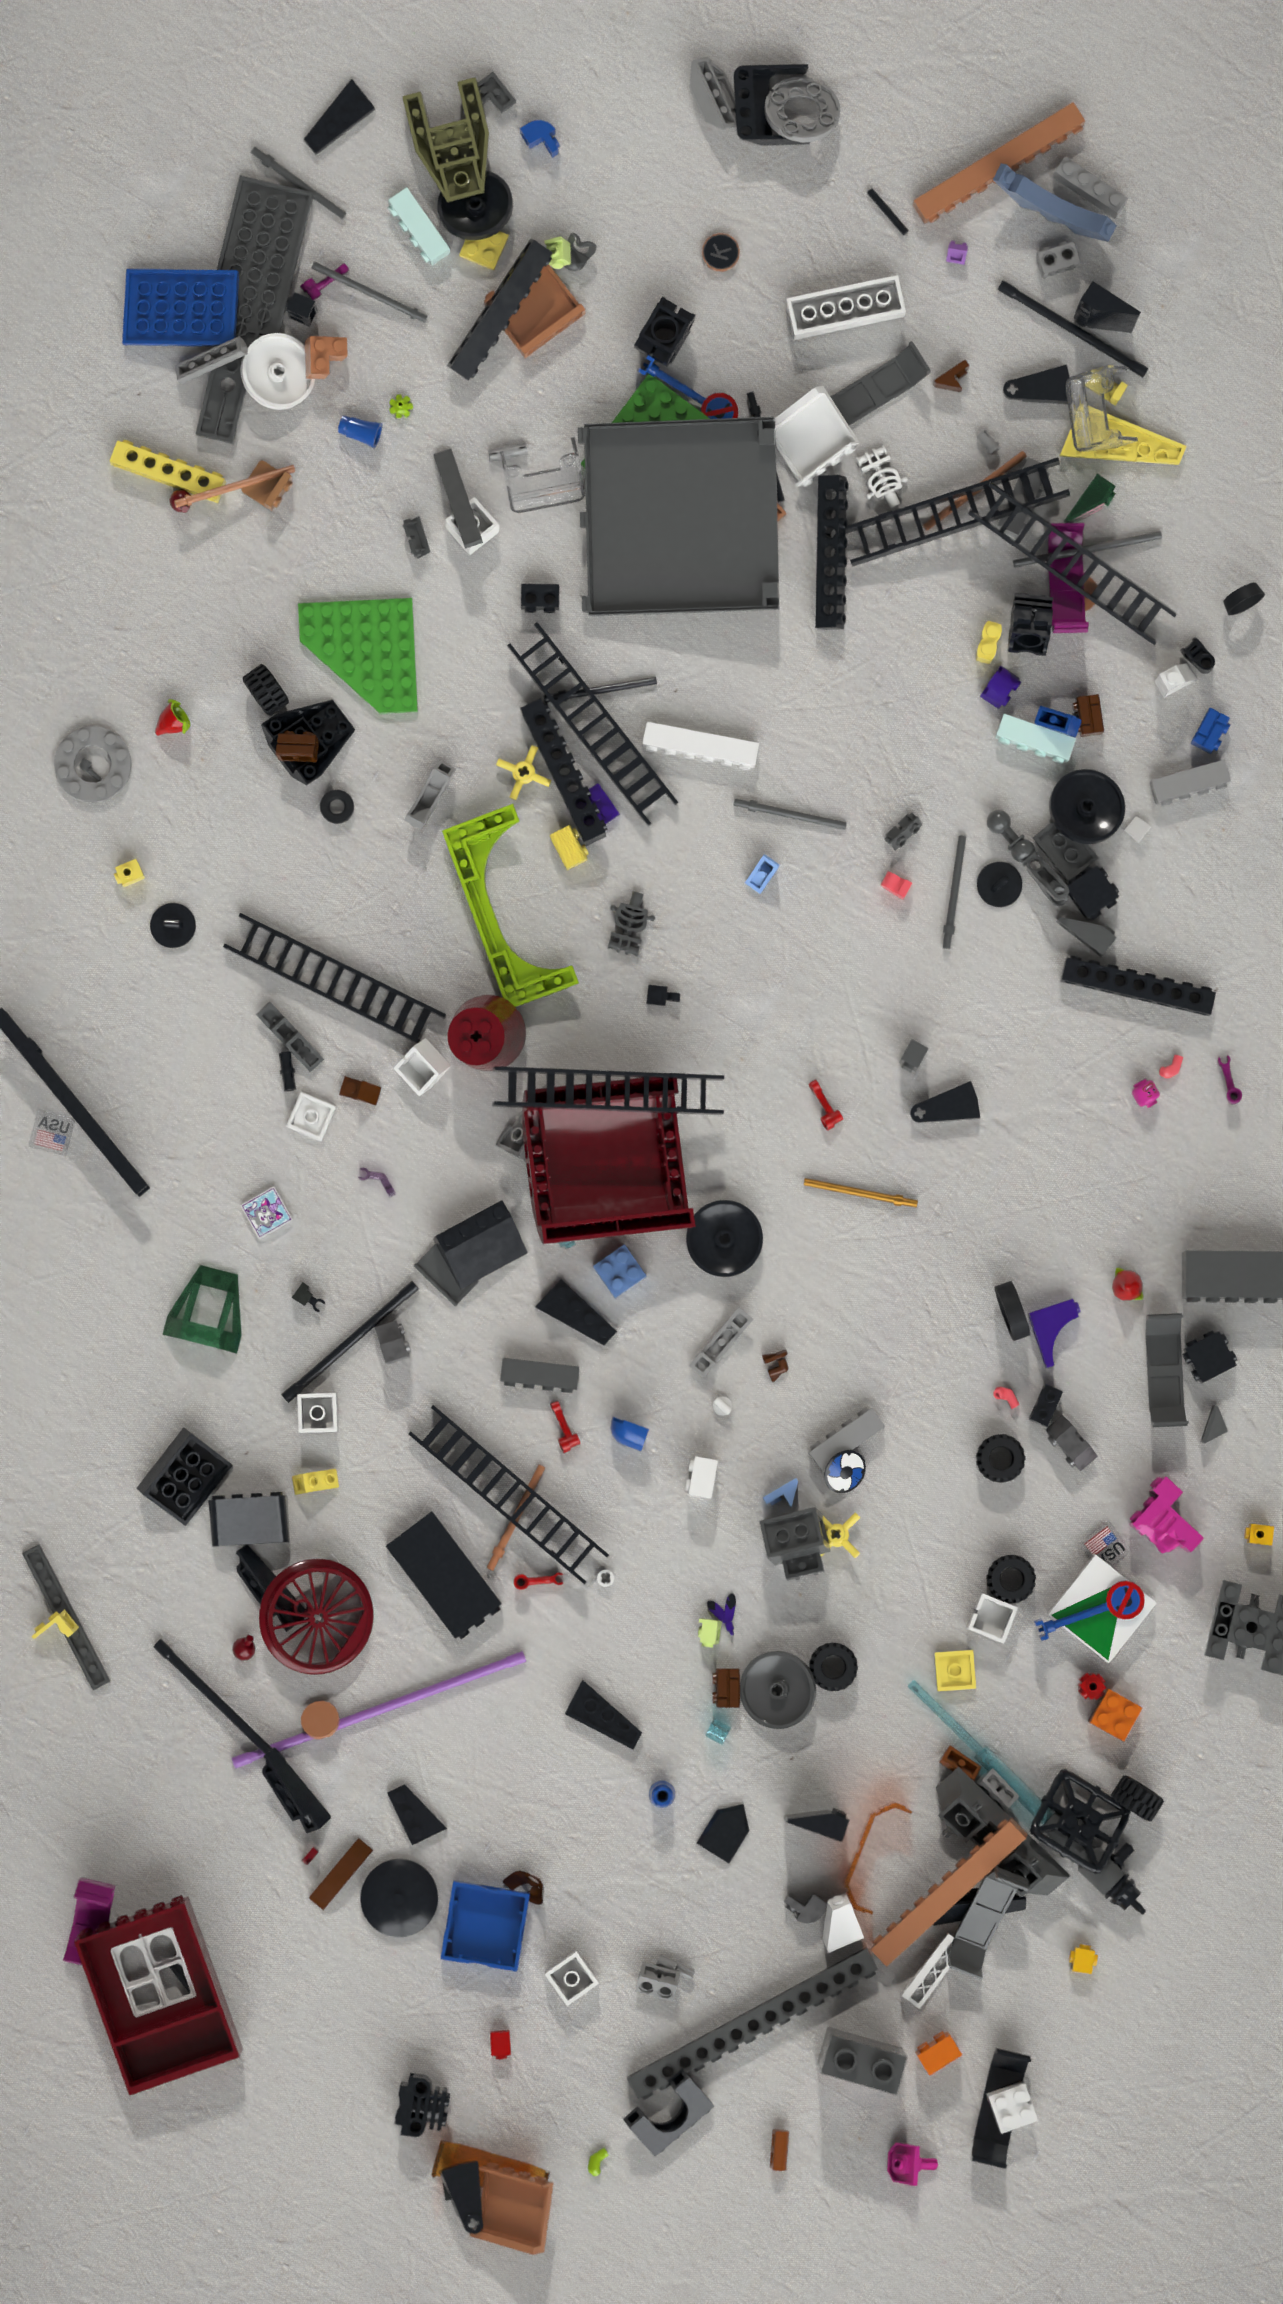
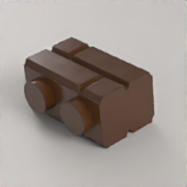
M1099 694L1076 697L1072 707L1073 713L1077 714V717L1081 719V725L1078 730L1080 737L1102 735L1104 733Z
M285 731L284 734H278L276 756L279 761L317 762L319 740L311 732L296 734L292 731Z
M716 1668V1673H712V1684H716V1692L712 1694L713 1704H716V1708H740V1669Z

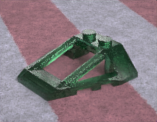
M200 1265L169 1312L162 1335L237 1354L242 1337L238 1274ZM200 1285L227 1292L217 1328L190 1322ZM189 1296L183 1319H178L177 1316ZM233 1302L232 1332L225 1331V1326Z

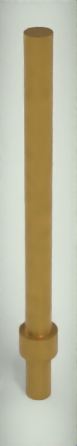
M805 1178L804 1186L894 1203L895 1206L901 1207V1205L917 1208L918 1200L904 1198L903 1195L896 1194L894 1196Z

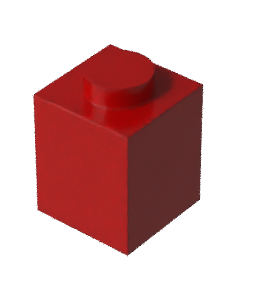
M510 2030L490 2031L491 2056H495V2059H507V2055H511Z

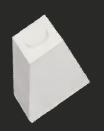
M1186 663L1175 665L1159 674L1155 684L1163 698L1197 681V678L1189 664Z
M846 1892L836 1895L827 1901L823 1941L829 1953L864 1938Z

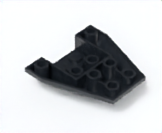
M333 700L278 713L261 724L268 746L275 756L278 734L292 731L296 734L311 732L317 736L319 740L317 762L280 761L291 777L306 786L322 776L355 731Z

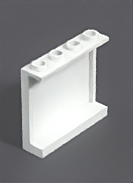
M824 386L813 388L775 418L776 447L799 481L795 484L796 487H807L812 484L814 477L825 474L828 471L827 467L838 464L844 454L847 456L856 450L855 446L860 443Z

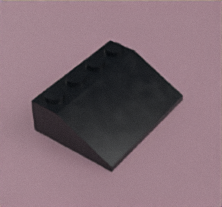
M1092 281L1080 299L1074 319L1082 327L1087 326L1092 329L1132 333L1141 312Z
M503 1200L433 1238L460 1289L528 1253Z
M183 1428L136 1489L186 1526L233 1465L186 1428Z
M833 1808L832 1811L821 1810L784 1816L786 1823L840 1842L843 1841L850 1821L844 1811Z

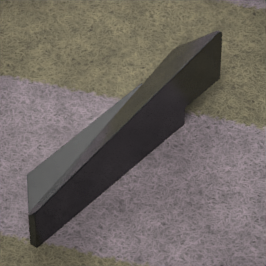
M245 1545L236 1551L240 1563L237 1565V1573L261 1605L267 1587L276 1576L249 1545ZM285 1587L282 1593L295 1600L296 1598ZM280 1595L274 1609L293 1612L292 1602ZM299 1603L297 1611L303 1612L305 1608ZM277 1612L273 1613V1617L277 1615L281 1624L306 1618ZM294 1626L285 1627L284 1630L287 1632Z
M276 1748L268 1751L264 1755L266 1764L262 1769V1774L292 1821L300 1819L306 1833L320 1829L331 1819V1815Z
M972 1888L933 1926L962 1921L978 1888ZM1015 1894L1006 1913L1025 1910L1026 1897H1019Z

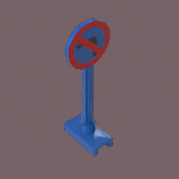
M649 355L645 356V359L649 361L648 364L645 362L642 364L645 367L644 370L641 368L637 369V372L644 376L648 373L653 377L660 378L702 405L701 412L710 419L738 417L737 403L730 395L714 393L705 398L661 371L660 367L653 363L655 359Z
M1117 1582L1109 1589L1106 1603L1055 1621L1043 1622L1041 1618L1035 1620L1036 1626H1042L1038 1628L1039 1633L1044 1631V1634L1039 1635L1040 1640L1049 1639L1048 1633L1056 1631L1057 1628L1108 1610L1117 1618L1124 1620L1132 1619L1143 1610L1145 1603L1144 1593L1134 1582Z

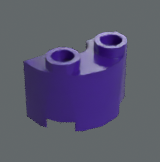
M1000 666L980 697L997 709L1001 705L1005 707L1011 699L1008 696L1012 689L1016 691L1022 682L1019 680V677L1003 666Z

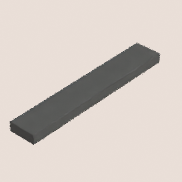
M452 449L433 454L465 549L483 543Z

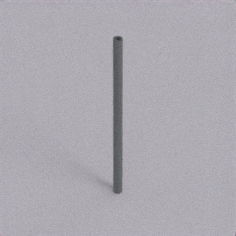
M1158 531L1083 547L1090 552H1097L1162 539V533ZM1073 548L1060 551L1055 560L1072 557L1077 553L1078 549ZM1052 553L1037 555V557L1046 562ZM1030 557L1013 560L1014 568L1037 563Z

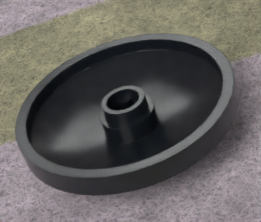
M486 170L484 193L447 202L440 192L437 209L443 226L451 234L465 240H481L495 235L508 223L513 212V197L504 179Z
M1081 769L1066 774L1057 782L1050 795L1049 812L1054 825L1065 837L1077 843L1096 844L1109 839L1121 826L1125 816V800L1120 788L1110 777L1099 771Z
M719 1200L706 1204L695 1213V1227L687 1228L686 1244L690 1257L701 1270L717 1277H732L745 1272L755 1263L762 1249L763 1232L759 1220L749 1208L735 1201Z
M407 1859L388 1860L376 1866L366 1877L360 1895L361 1908L370 1925L380 1933L391 1937L411 1936L424 1929L432 1920L438 1905L437 1886L431 1874L420 1864Z

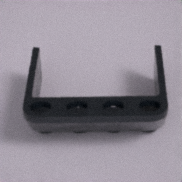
M808 64L743 65L736 68L734 71L736 132L740 139L762 146L808 145L811 143H801L789 140L781 135H773L772 128L768 124L764 112L765 100L770 93V79L775 75L806 74Z

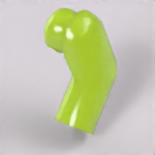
M605 2147L589 2158L588 2172L592 2176H598L601 2173L600 2161L609 2156Z

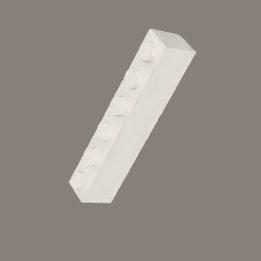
M647 722L642 747H646V750L650 752L662 750L665 751L664 754L675 756L676 753L683 754V757L687 759L698 757L702 758L703 762L713 763L714 760L721 762L723 766L731 767L732 764L740 765V769L750 770L755 768L759 743Z

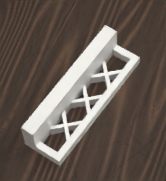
M948 1932L901 1993L902 1997L919 2009L950 1969L947 1961L949 1954L947 1955V1947L954 1937ZM939 1958H946V1967L936 1970L935 1964ZM934 1973V1983L924 1986L923 1980L927 1974ZM916 1989H922L923 1997L919 2003L911 1998Z

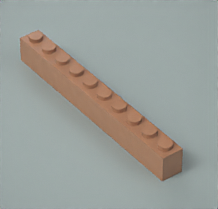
M1074 102L921 195L913 201V207L924 224L935 222L943 212H951L956 208V204L969 201L972 198L971 195L976 192L978 194L982 193L988 188L987 185L990 183L996 184L993 178L1001 163L1007 164L1016 172L1024 162L1026 164L1032 162L1037 154H1045L1055 143L1061 144L1067 140V136L1071 133L1075 135L1082 131L1085 119Z
M1012 1817L1008 1821L1004 1819L997 1826L998 1830L994 1834L990 1832L983 1839L984 1843L980 1847L978 1845L973 1847L969 1852L971 1855L966 1860L964 1858L959 1860L955 1865L957 1868L953 1872L950 1870L942 1876L941 1879L943 1881L939 1885L933 1884L927 1892L929 1894L925 1898L919 1897L914 1902L915 1907L912 1910L906 1909L900 1915L901 1920L898 1923L892 1922L886 1928L887 1933L885 1935H878L872 1941L874 1945L871 1951L886 1967L1026 1839L1028 1834Z

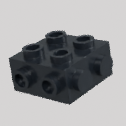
M1089 866L1082 871L1083 875L1077 879L1075 876L1066 884L1069 888V897L1086 920L1089 918L1094 920L1102 914V909L1105 907L1110 909L1118 903L1116 899L1119 897L1117 894L1119 890L1114 883L1110 884L1107 880L1108 874L1102 867L1095 866L1092 868V866Z
M1212 1330L1203 1335L1204 1339L1198 1342L1194 1339L1186 1343L1187 1347L1183 1349L1185 1353L1182 1355L1185 1362L1191 1364L1193 1368L1191 1373L1196 1382L1204 1383L1237 1366L1235 1363L1238 1361L1233 1351H1229L1227 1347L1229 1342L1224 1333L1220 1334L1219 1331L1214 1333Z

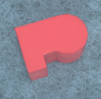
M888 871L880 885L904 900L912 882Z

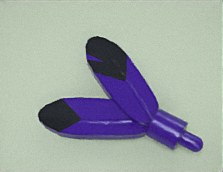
M731 1593L726 1599L725 1610L714 1601H708L707 1606L710 1612L725 1624L726 1630L733 1636L734 1626L731 1621L735 1612L736 1598Z

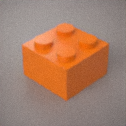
M1106 1688L1105 1694L1101 1697L1088 1722L1124 1742L1142 1707Z
M943 2031L939 2032L933 2037L934 2040L929 2044L924 2042L917 2047L918 2051L915 2053L929 2076L962 2056L961 2051L948 2031L946 2033Z

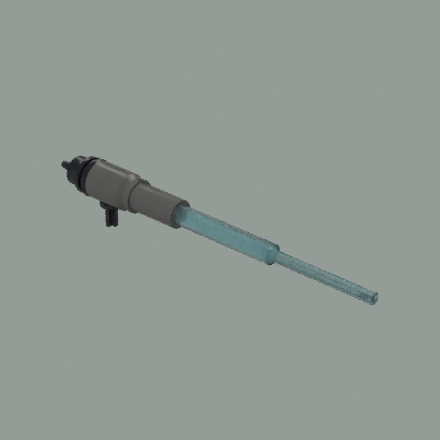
M913 1680L907 1687L976 1753L974 1758L987 1771L993 1768L1019 1795L1017 1800L1035 1817L1042 1804L1041 1799L986 1745L982 1747ZM1048 1807L1040 1823L1042 1826L1055 1824L1061 1815L1053 1812ZM1057 1830L1045 1832L1052 1840L1062 1846L1065 1845L1068 1839L1067 1836ZM1073 1841L1070 1851L1089 1862L1085 1848ZM1127 1842L1115 1855L1111 1854L1100 1874H1094L1078 1865V1871L1102 1895L1105 1894L1106 1899L1111 1897L1110 1902L1112 1904L1119 1905L1123 1910L1131 1905L1141 1915L1146 1912L1143 1906L1136 1900L1141 1892L1136 1888L1135 1881L1132 1878L1128 1880L1129 1874L1122 1872V1869L1125 1867L1123 1862L1135 1851ZM1092 1845L1097 1862H1099L1104 1850L1101 1847H1094Z

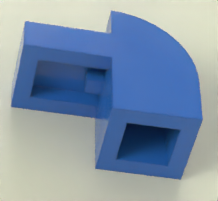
M535 120L520 128V134L529 149L543 142L552 158L559 154L558 148L560 145L555 137L552 138V136L556 135V129L549 122Z

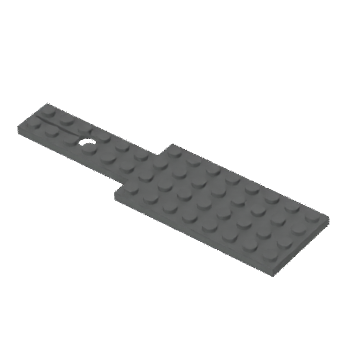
M240 175L217 270L239 271L236 337L240 336L248 348L260 335L280 333L286 310L285 305L289 298L314 192ZM242 357L211 371L196 429V436L233 444L246 393L240 372ZM225 378H231L235 381V388L230 392H225L220 387L221 381Z

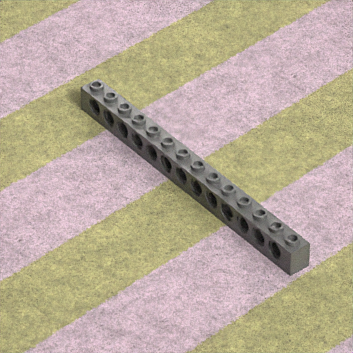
M865 1947L627 2076V2079L637 2098L645 2100L654 2095L653 2091L659 2088L661 2091L669 2087L670 2083L668 2080L682 2068L686 2073L694 2070V2072L701 2070L705 2067L704 2063L710 2060L713 2063L721 2059V2054L726 2051L729 2054L739 2049V2044L743 2042L746 2044L756 2040V2035L760 2033L765 2035L774 2030V2025L778 2023L780 2026L790 2021L789 2017L795 2014L800 2016L806 2013L809 2006L814 2005V2007H817L825 2002L824 1998L828 1996L833 1998L841 1994V1989L846 1986L850 1989L859 1984V1979L863 1977L868 1979L874 1976L878 1968ZM859 1964L861 1972L859 1974L851 1973L852 1965ZM837 1973L844 1975V1981L840 1984L835 1983L833 1980ZM821 1982L827 1984V1990L824 1993L816 1990L817 1985ZM802 1992L810 1994V1999L807 2002L800 2001L799 1996ZM785 2001L792 2002V2010L784 2011L782 2009L783 2003ZM773 2010L776 2013L774 2020L769 2021L765 2018L767 2011ZM750 2020H757L759 2022L757 2029H749L748 2023ZM732 2030H741V2037L733 2039L731 2037ZM717 2038L725 2041L722 2048L714 2046V2041ZM701 2047L706 2048L708 2051L707 2055L703 2058L698 2057L696 2054L697 2050ZM688 2057L691 2061L690 2065L687 2067L681 2066L679 2064L680 2059ZM665 2066L672 2067L673 2074L665 2076L662 2073ZM652 2075L656 2078V2083L651 2086L647 2085L645 2078Z

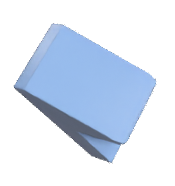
M764 854L745 884L761 894L780 865Z
M797 1478L764 1496L763 1500L765 1503L774 1505L782 1500L780 1496L783 1495L791 1508L798 1484Z

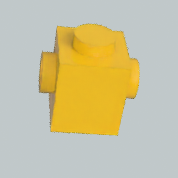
M1249 1524V1527L1245 1528L1244 1539H1247V1543L1272 1546L1274 1526ZM1258 1531L1261 1533L1259 1538L1256 1535Z
M1080 1944L1079 1947L1074 1946V1951L1071 1950L1069 1955V1962H1072L1071 1970L1092 1974L1093 1966L1097 1965L1098 1960L1095 1950L1091 1949L1090 1945Z

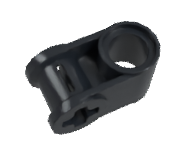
M1196 637L1192 639V642L1185 649L1182 648L1180 650L1182 655L1199 672L1208 674L1213 670L1215 658ZM1208 660L1211 666L1208 668L1203 667L1201 661Z

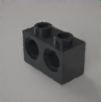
M294 292L292 297L289 296L285 305L290 319L308 327L311 326L317 312L316 301Z
M521 584V610H525L526 613H536V610H544V613H555V610H559V584ZM528 595H534L536 600L533 603H528L525 598ZM547 595H552L555 597V601L547 603L544 598Z
M1044 1384L1028 1420L1048 1427L1063 1391Z

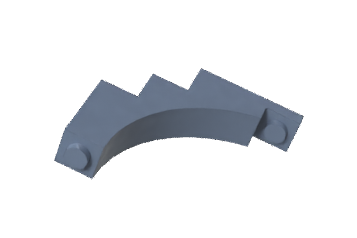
M1001 163L993 178V181L1022 208L1038 211L1048 221L1066 225L1074 234L1109 242L1117 226L1108 216L1083 209L1055 196L1027 177L1016 174L1007 164Z

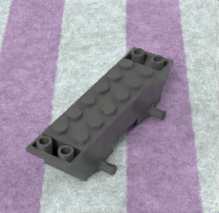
M959 1767L936 1786L941 1808L938 1816L947 1825V1828L942 1832L946 1838L954 1833L965 1843L971 1840L980 1847L984 1843L983 1839L990 1832L994 1834L998 1830L997 1826L1004 1819L1008 1821L1011 1818ZM1029 1835L997 1865L998 1868L1028 1879L1029 1891L1027 1892L1020 1888L1016 1891L1021 1897L1026 1893L1048 1896L1071 1876Z

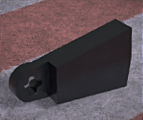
M1067 364L1008 380L1003 386V394L1007 399L1022 400V402L1071 404V381ZM1010 385H1013L1014 388L1018 389L1015 391V394H1011V391H1007V389L1010 388Z
M969 1081L914 1105L910 1111L912 1120L916 1123L980 1119L978 1098L972 1082ZM917 1108L925 1111L921 1119L919 1116H915Z
M478 2161L457 2163L439 2170L441 2179L464 2230L470 2234L479 2233L483 2228ZM471 2219L478 2222L475 2225V2229L468 2226L471 2223Z

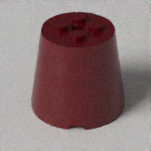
M481 995L469 999L456 1011L448 1028L447 1039L452 1053L460 1061L476 1070L493 1071L495 1066L507 1067L520 1055L526 1040V1027L521 1013L511 1002L495 995ZM479 1031L478 1034H481L482 1038L477 1040L474 1034Z

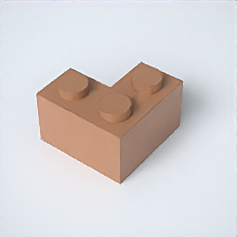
M309 336L305 341L306 379H325L330 374L329 361H343L348 356L347 337Z

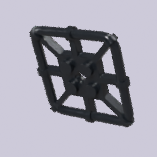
M1067 1769L1060 1770L1047 1794L1041 1800L1042 1804L1032 1821L1031 1828L1029 1829L1030 1833L1039 1841L1059 1852L1061 1857H1067L1087 1871L1100 1874L1105 1868L1114 1848L1118 1847L1120 1843L1119 1839L1129 1821L1131 1811L1103 1792L1099 1786L1090 1784ZM1069 1780L1091 1793L1086 1804L1075 1797ZM1061 1782L1068 1799L1065 1808L1053 1800ZM1097 1796L1119 1811L1101 1814L1091 1806ZM1048 1807L1061 1815L1057 1823L1039 1826ZM1076 1818L1081 1819L1084 1824L1079 1826ZM1121 1818L1111 1837L1099 1830L1102 1821ZM1057 1830L1067 1836L1068 1839L1065 1845L1062 1846L1043 1833ZM1094 1837L1108 1844L1099 1862H1097L1091 1844ZM1073 1841L1085 1848L1089 1862L1070 1851Z

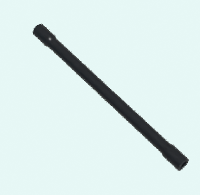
M1003 280L998 287V291L1042 315L1126 366L1143 378L1148 371V367L1119 352L1020 292Z
M413 1281L408 1283L377 1313L300 1380L281 1394L288 1403L292 1401L297 1394H300L307 1385L400 1304L416 1293L419 1288Z
M162 1639L153 1646L158 1653L180 1671L264 1754L273 1748L192 1671Z

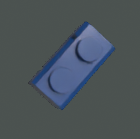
M1043 706L1039 707L1034 721L1036 725L1074 738L1077 736L1081 725V719Z
M1209 708L1191 744L1209 754L1213 750L1217 751L1222 742L1219 740L1221 734H1226L1231 725L1228 723L1230 718Z

